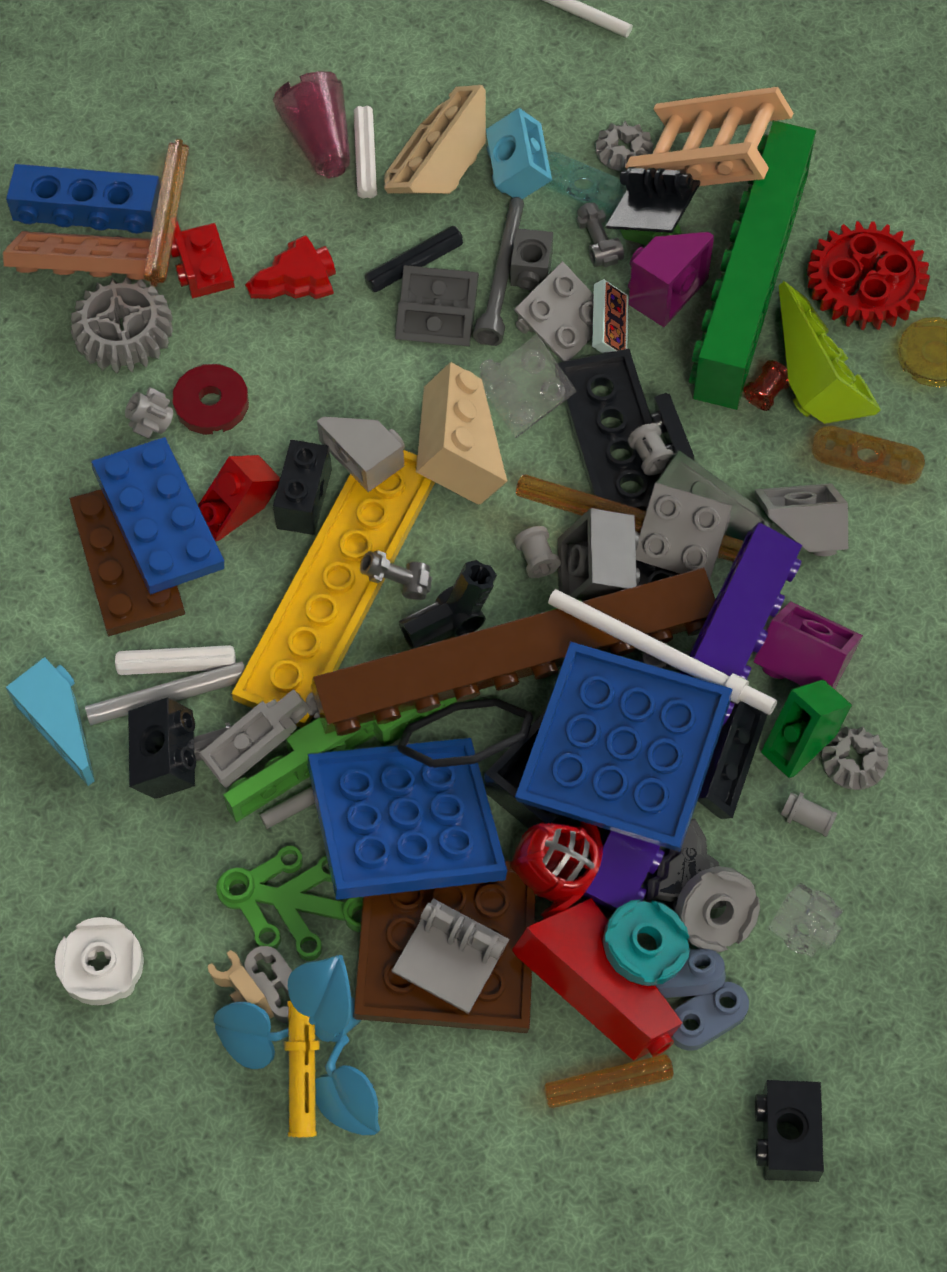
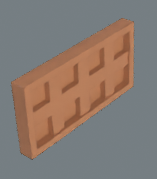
M21 231L3 251L4 267H16V271L23 273L36 272L38 269H53V273L58 275H70L75 273V271L89 272L93 277H108L112 273L126 274L129 279L140 280L148 278L149 275L152 276L167 255V240Z

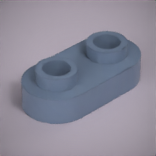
M710 949L690 950L689 958L679 973L664 984L655 986L664 998L712 994L718 991L725 983L724 960L717 952ZM698 966H708L705 969L697 968Z
M725 982L718 991L707 995H697L676 1008L674 1012L682 1021V1025L671 1037L674 1040V1044L684 1050H698L741 1024L749 1008V999L746 992L735 983ZM723 997H729L735 1002V1006L725 1008L720 1004L719 1000ZM687 1019H693L698 1023L699 1028L694 1031L687 1030L683 1022Z

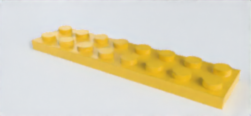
M403 450L405 466L369 492L351 474L349 475L231 693L233 701L254 708L262 701L265 704L274 699L278 702L294 689L306 702L307 696L312 692L311 684L313 677L338 670L385 580L383 577L381 582L375 583L369 580V576L360 572L362 558L368 551L375 552L379 550L386 553V559L390 560V563H394L435 484L434 481L416 472L418 455ZM307 713L296 726L300 728L306 726L311 722L314 715Z

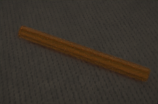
M176 139L175 143H169L143 275L144 279L150 281V285L153 287H157L158 283H164L167 278L189 155V146L183 144L182 139Z
M526 474L519 478L516 487V495L581 516L590 508L635 515V531L639 534L641 533L647 512ZM724 535L717 557L734 562L743 541Z

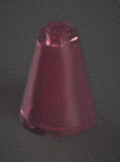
M318 71L306 73L299 76L301 83L291 87L288 81L276 91L273 102L279 116L316 173L326 178H335L342 175L350 164L343 84L340 79H337L336 74L332 72Z

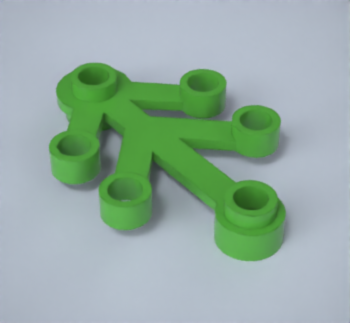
M295 846L281 848L277 856L251 871L244 868H232L224 872L218 879L216 892L220 902L227 908L240 909L255 933L254 938L257 947L269 946L277 949L281 943V935L275 925L267 923L256 902L275 907L296 941V950L299 957L306 961L315 960L320 956L322 943L316 934L310 932L298 911L343 920L351 930L355 932H360L361 922L354 920L353 915L356 911L362 910L363 897L349 898L346 902L304 894L324 881L332 882L331 875L323 871L324 865L328 863L326 855L319 860L316 866L278 888L262 884L281 872L295 873L302 867V854ZM287 854H294L298 857L297 861L292 865H285L282 859ZM235 884H243L246 887L245 892L241 895H233L230 890ZM264 932H273L276 937L272 943L264 944L260 941V937ZM305 941H314L317 944L316 949L311 953L303 952L301 946Z

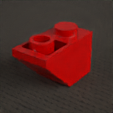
M259 455L229 456L198 504L215 541L221 540L263 510L277 490L280 477Z

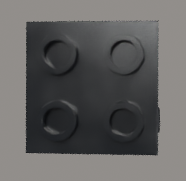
M629 167L620 174V182L622 185H626L627 190L606 224V228L673 233L701 182L700 180H693L692 175L686 173L684 169L665 170L664 168H659L656 171L655 168H648L646 171L643 168Z

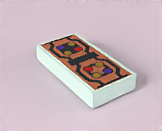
M605 279L594 284L592 347L602 354L627 349L628 295Z

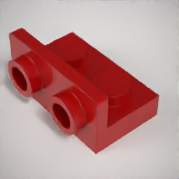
M177 220L170 221L173 235L166 236L171 257H179L181 264L175 265L181 287L188 285L192 299L235 288L234 279L216 224L211 223L181 231Z

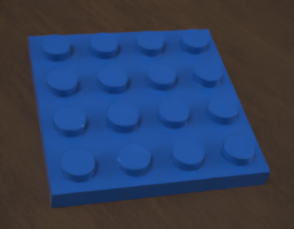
M570 642L515 796L517 802L680 852L731 701L733 690L718 684Z
M471 738L407 744V747L432 759L475 755ZM398 745L308 754L307 766L336 900L506 880L507 867L478 763L433 768L400 753L397 748Z

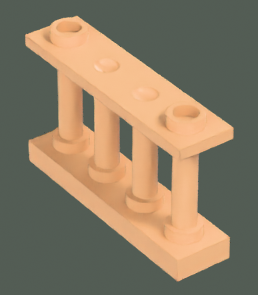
M778 87L657 103L654 111L665 128L652 154L630 157L625 168L626 170L629 167L643 168L646 171L648 168H655L656 171L659 168H664L665 170L684 169L686 173L692 175L693 180H700L701 184L699 186L761 180L765 178L769 167L760 155L757 147L769 121L791 119L794 113ZM752 124L743 143L730 144L738 125ZM721 128L712 147L699 148L708 129ZM690 132L682 150L669 152L678 133Z

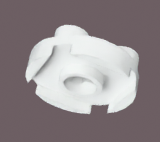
M91 918L76 925L77 929L71 932L67 938L63 937L55 954V970L69 996L85 1004L105 1005L131 995L135 984L141 977L144 957L139 941L130 930L125 928L124 924L112 918ZM102 951L106 959H111L109 965L104 966L103 970L95 971L94 966L88 965L89 960L96 959L97 952Z

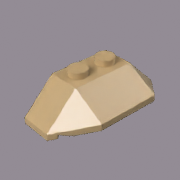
M482 85L455 87L449 94L450 98L438 105L419 125L385 173L384 189L388 194H450L457 188L459 180L468 167L475 162L477 154L486 143V90Z

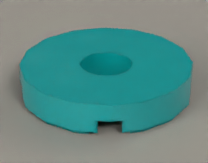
M631 900L617 908L605 926L602 942L606 958L615 971L630 982L645 986L664 984L679 973L689 958L690 949L688 950L689 934L687 927L681 921L679 915L663 903L653 900L651 903ZM646 933L651 935L656 941L657 949L650 951L642 948L637 941V934Z

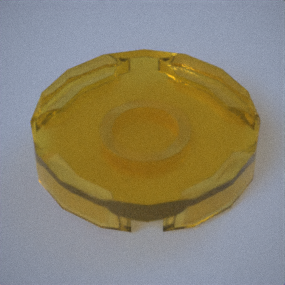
M940 317L923 318L912 323L902 334L897 352L900 366L904 371L907 370L912 374V379L920 384L931 387L947 386V319Z

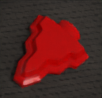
M303 235L289 242L287 250L274 257L272 266L258 271L245 284L250 298L272 299L284 294L295 299L308 295L318 299L334 294L329 277L335 275L336 270L327 247L323 246L315 249L309 238Z

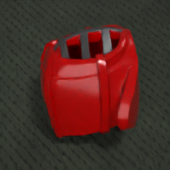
M582 821L579 827L553 823L533 825L522 835L521 841L515 850L513 861L510 862L511 868H513L523 883L534 891L535 895L553 902L551 906L540 914L546 919L566 910L579 900L594 880L603 856V845L597 826ZM583 867L587 869L581 877L575 879Z

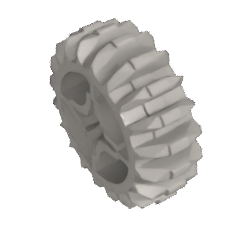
M127 276L122 283H117L111 277L110 285L102 286L97 282L96 292L85 290L84 300L76 301V312L71 313V334L73 340H75L78 352L81 355H85L89 364L97 362L98 367L102 371L111 364L112 369L116 373L119 372L121 366L127 365V368L133 372L135 363L140 362L147 368V357L159 359L160 349H168V337H171L173 332L172 313L168 309L167 300L163 295L158 294V290L155 289L154 285L146 288V284L142 279L132 284ZM120 318H123V331L120 329Z

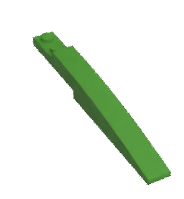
M453 697L440 701V707L428 712L417 713L416 708L401 712L399 719L386 724H377L376 720L360 724V730L343 736H337L336 731L325 734L319 717L286 738L288 755L274 757L259 773L250 778H241L230 786L228 792L223 794L227 810L235 822H238L310 777L307 766L308 754L353 750L376 736L383 747L401 738L409 724L456 703V698Z

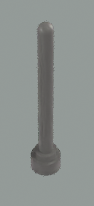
M514 197L510 200L486 313L482 314L475 323L473 337L480 344L497 346L503 341L505 324L500 314L511 268L516 228L519 229L524 202L520 197Z

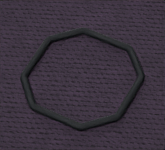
M497 698L456 702L409 724L405 728L397 748L400 753L433 768L474 764L524 740L528 735L533 715L527 710ZM496 706L524 718L519 733L475 755L432 759L407 747L412 732L458 710Z

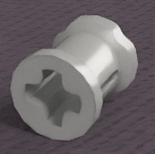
M656 423L638 427L627 440L630 447L637 450L643 461L642 470L648 476L662 473L674 456L673 451L667 449L660 437L661 429Z
M544 526L528 528L520 532L514 539L516 548L522 551L528 564L526 572L530 578L550 575L561 565L559 556L551 551L547 541L549 533Z

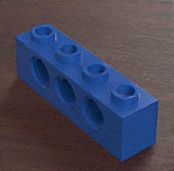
M15 164L6 200L13 221H20L24 224L47 223L55 224L59 227L83 226L91 227L95 230L118 229L138 234L142 232L156 233L163 195L159 176Z

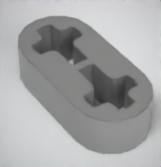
M259 946L247 955L245 970L266 997L274 1017L280 1022L288 1023V1007L278 1008L281 1000L276 990L282 987L289 996L288 978L292 970L275 948ZM261 959L266 963L274 961L271 967L276 979L271 982L265 973L259 972L255 974L258 970L257 962Z

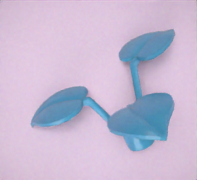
M343 955L306 962L295 968L289 975L288 992L290 1000L299 1013L308 1016L309 1023L315 1025V1034L319 1039L325 1042L332 1041L336 1043L325 1065L327 1074L320 1075L315 1079L316 1104L321 1113L336 1126L360 1135H375L380 1131V1127L378 1124V1099L373 1085L363 1072L354 1067L343 1065L336 1069L337 1059L343 1047L349 1043V1038L346 1034L361 1022V1020L354 1018L355 999L351 996ZM249 1002L227 1004L214 1015L215 1029L223 1046L233 1059L250 1069H261L270 1064L275 1056L272 1041L276 1042L288 1037V1028L279 1032H270L271 1022L269 1015L259 1006Z

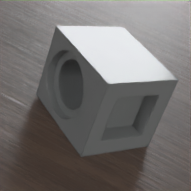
M516 228L511 259V286H518L525 290H534L550 274L553 254V232Z

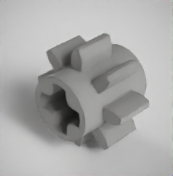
M151 387L148 388L146 395L140 392L133 394L125 410V417L131 420L128 425L133 428V432L149 439L152 431L159 434L166 431L173 417V409L168 406L170 400L165 398V394Z

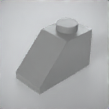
M321 417L317 420L321 444L329 446L330 453L367 492L405 466L403 452L405 445L402 438L395 430L390 429L388 431L378 420Z

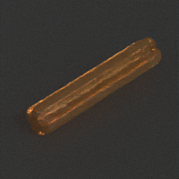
M664 1054L548 1082L544 1085V1094L550 1108L560 1107L670 1080L674 1075L673 1065L669 1056Z

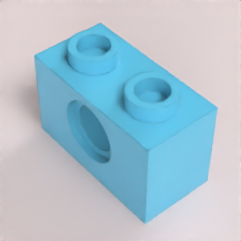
M518 108L486 129L488 140L487 152L491 158L493 168L492 180L495 187L501 193H506L512 198L520 197L523 199L552 181L542 125L539 121Z

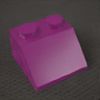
M709 232L657 236L645 248L639 247L630 260L631 278L628 283V288L630 289L628 305L662 327H665L708 280L714 235Z
M790 601L771 620L767 629V638L753 662L762 666L763 672L777 679L787 678L799 684V687L824 679L835 689L863 635Z

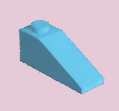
M44 657L6 686V689L18 710L89 786L95 780L77 701L71 688L75 682L63 666L59 665L55 668Z

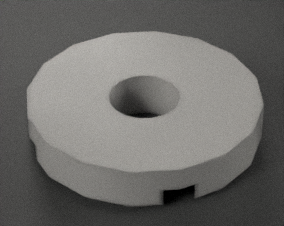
M715 866L700 871L686 883L678 896L675 912L686 925L689 934L688 941L700 949L722 952L728 950L727 946H731L735 942L739 944L749 936L757 923L760 911L759 898L756 896L755 887L751 880L733 868ZM719 901H726L724 913L718 918H710V911L714 904Z

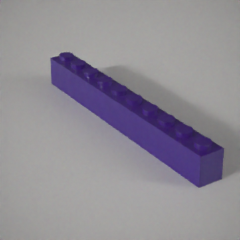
M760 522L757 523L747 533L689 656L728 676L734 673L747 680L751 667L746 664L752 651L758 653L767 638L768 631L763 628L768 617L774 618L784 602L785 596L780 592L785 581L791 582L800 568L802 561L797 556L802 545ZM683 671L680 672V674L693 677ZM732 702L729 704L723 725L733 710L734 703ZM605 829L601 837L603 845L601 865L594 880L581 898L584 900L592 898L599 908L614 914L617 908L631 900L643 901L646 889L641 886L647 873L654 874L662 861L664 851L659 849V845Z

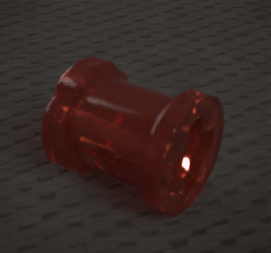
M766 361L758 378L754 382H748L743 388L748 402L758 409L769 411L774 405L773 399L782 389L790 387L787 368L777 361Z

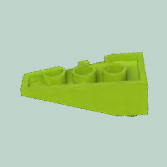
M783 281L778 286L789 384L796 396L793 402L797 409L804 416L809 417L812 415L824 424L876 415L881 409L861 375L857 374L854 376L849 367L844 363L848 359L847 355L826 335L829 330L808 299L787 282Z

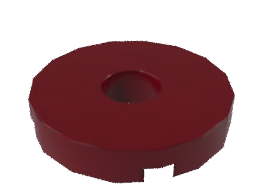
M203 364L190 369L179 378L173 389V407L179 422L190 431L203 435L213 434V431L219 430L225 432L233 429L243 420L249 408L248 388L242 376L232 368L220 364ZM214 393L221 397L213 405H206L201 402V399L207 394Z

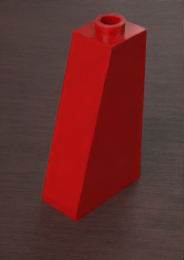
M592 898L526 928L512 949L516 957L633 1061L648 1053L652 1057L659 1056L673 1045L674 1040L671 1037L682 1025V1021L655 985L645 986L630 982L612 967L606 958L602 942L608 920Z

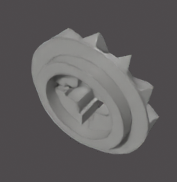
M626 121L620 126L610 123L606 131H600L596 142V154L599 160L605 166L617 171L626 170L625 166L630 157L653 153L650 132H643L640 124L634 127L629 126ZM619 139L623 140L626 144L631 143L630 150L626 149L623 145L618 146Z
M845 726L823 748V768L831 780L844 788L853 790L866 789L877 784L885 775L888 767V748H885L880 742L879 734L872 735L866 732L864 727L849 729ZM851 744L858 754L865 753L866 755L862 759L861 769L859 765H856L854 759L845 758L849 755Z

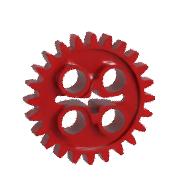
M856 221L855 228L852 231L845 224L841 225L839 235L832 230L828 231L827 240H818L817 249L812 250L806 275L809 278L807 287L813 289L812 300L822 299L821 311L832 308V320H836L842 315L845 316V326L847 327L854 320L859 321L861 330L866 328L867 322H873L874 327L880 330L883 320H886L891 327L895 326L897 316L905 321L908 320L910 310L917 312L920 301H924L930 275L927 274L929 263L922 261L924 251H913L915 240L903 242L904 232L902 230L895 235L889 234L890 225L888 224L882 231L877 230L875 221H871L868 229H863L861 223ZM879 259V261L877 262L876 270L874 271L873 269L876 265V261ZM861 279H864V280L862 281L861 285H860L859 290L856 292V294L853 295V296H850V295H852V294L854 293V291H856V290L858 289L859 284H860V280H861Z

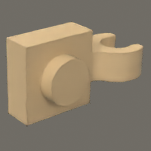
M231 950L227 952L232 966L225 972L218 971L212 963L208 965V971L218 986L235 989V992L229 995L233 1002L255 1004L265 1010L270 1019L274 1017L266 997L245 970L235 952Z

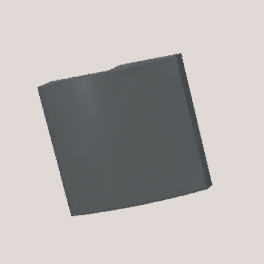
M404 265L395 339L470 347L479 273Z

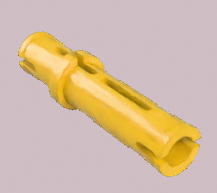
M287 1001L288 1041H284V1050L289 1051L288 1137L317 1136L315 1050H320V1041L315 1040V1025L309 1023V1017L299 1013L292 1002Z

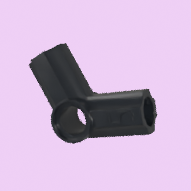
M478 560L466 562L454 586L444 590L437 597L434 604L400 620L399 626L409 647L414 649L442 641L452 635L457 637L477 631L486 620L481 609L493 589V583L497 577L493 568L490 565L480 563Z

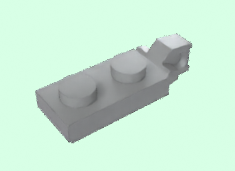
M294 689L278 702L275 699L267 704L262 701L203 749L199 756L219 782L227 788L288 738L290 733H293L297 728L296 724L311 709Z

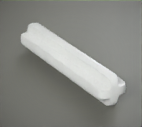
M357 106L354 109L357 194L362 199L367 197L374 198L377 195L373 109L370 106Z
M231 645L119 651L115 656V668L119 675L209 671L236 663L235 650Z

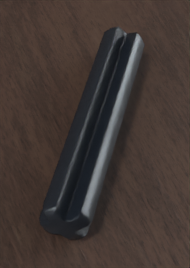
M450 226L370 270L364 275L365 282L372 292H378L403 278L404 265L423 267L463 244V236L456 226Z

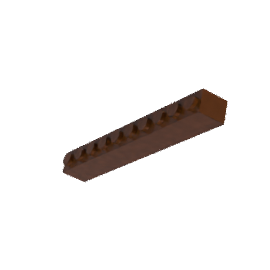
M705 568L586 600L583 603L665 644L673 640L674 634L687 631L688 636L699 634L716 599ZM557 608L314 676L311 690L325 734L336 731L337 736H343L360 730V724L376 720L377 724H386L399 719L401 712L415 708L417 713L428 712L440 707V701L453 697L456 698L457 702L470 700L480 695L479 690L495 686L497 691L505 690L519 684V679L534 675L536 680L550 677L558 672L559 667H562L570 642L618 656H624L633 652L635 647Z

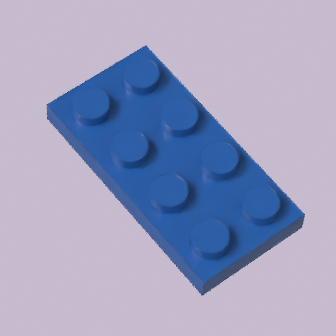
M165 437L92 461V470L150 595L224 569V559Z

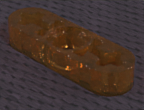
M835 426L822 427L816 432L813 440L812 453L819 462L907 485L918 481L925 465L924 455L913 446ZM828 440L835 442L833 451L825 449ZM848 444L852 445L850 456L845 455ZM862 449H871L877 453L879 459L874 462H865L858 457L857 452ZM887 454L891 455L888 466L884 465ZM903 460L911 462L909 470L901 468Z

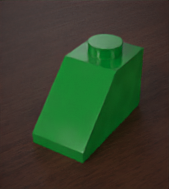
M824 679L792 689L761 753L788 778L794 777L837 736L852 704Z

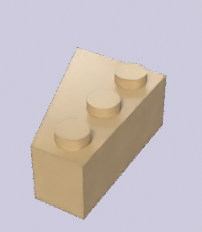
M450 362L424 386L416 472L481 505L507 482L482 379Z

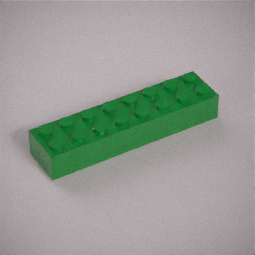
M773 120L769 135L763 134L758 151L769 169L764 179L748 181V184L751 185L748 191L744 190L739 207V213L741 214L739 220L735 219L730 235V242L732 243L730 249H726L720 269L722 274L720 279H716L712 291L711 301L713 303L711 309L706 310L701 329L703 335L701 340L697 339L693 351V366L689 384L695 385L693 396L695 400L738 410L807 181L816 130Z

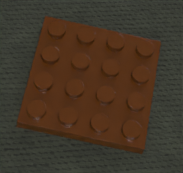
M505 861L507 875L504 881L363 897L354 1018L356 1020L528 1033L530 1029L532 970L516 957L512 949L526 928L534 924L535 894L511 868V861ZM433 898L510 939L469 1014L391 972L418 926L424 908L428 903H431Z

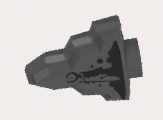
M691 819L681 851L678 852L670 849L669 854L662 858L658 866L657 876L648 882L646 902L657 901L675 911L678 896L686 883L700 871L719 866V862L707 854L706 837L696 819ZM726 901L717 902L712 909L726 906Z

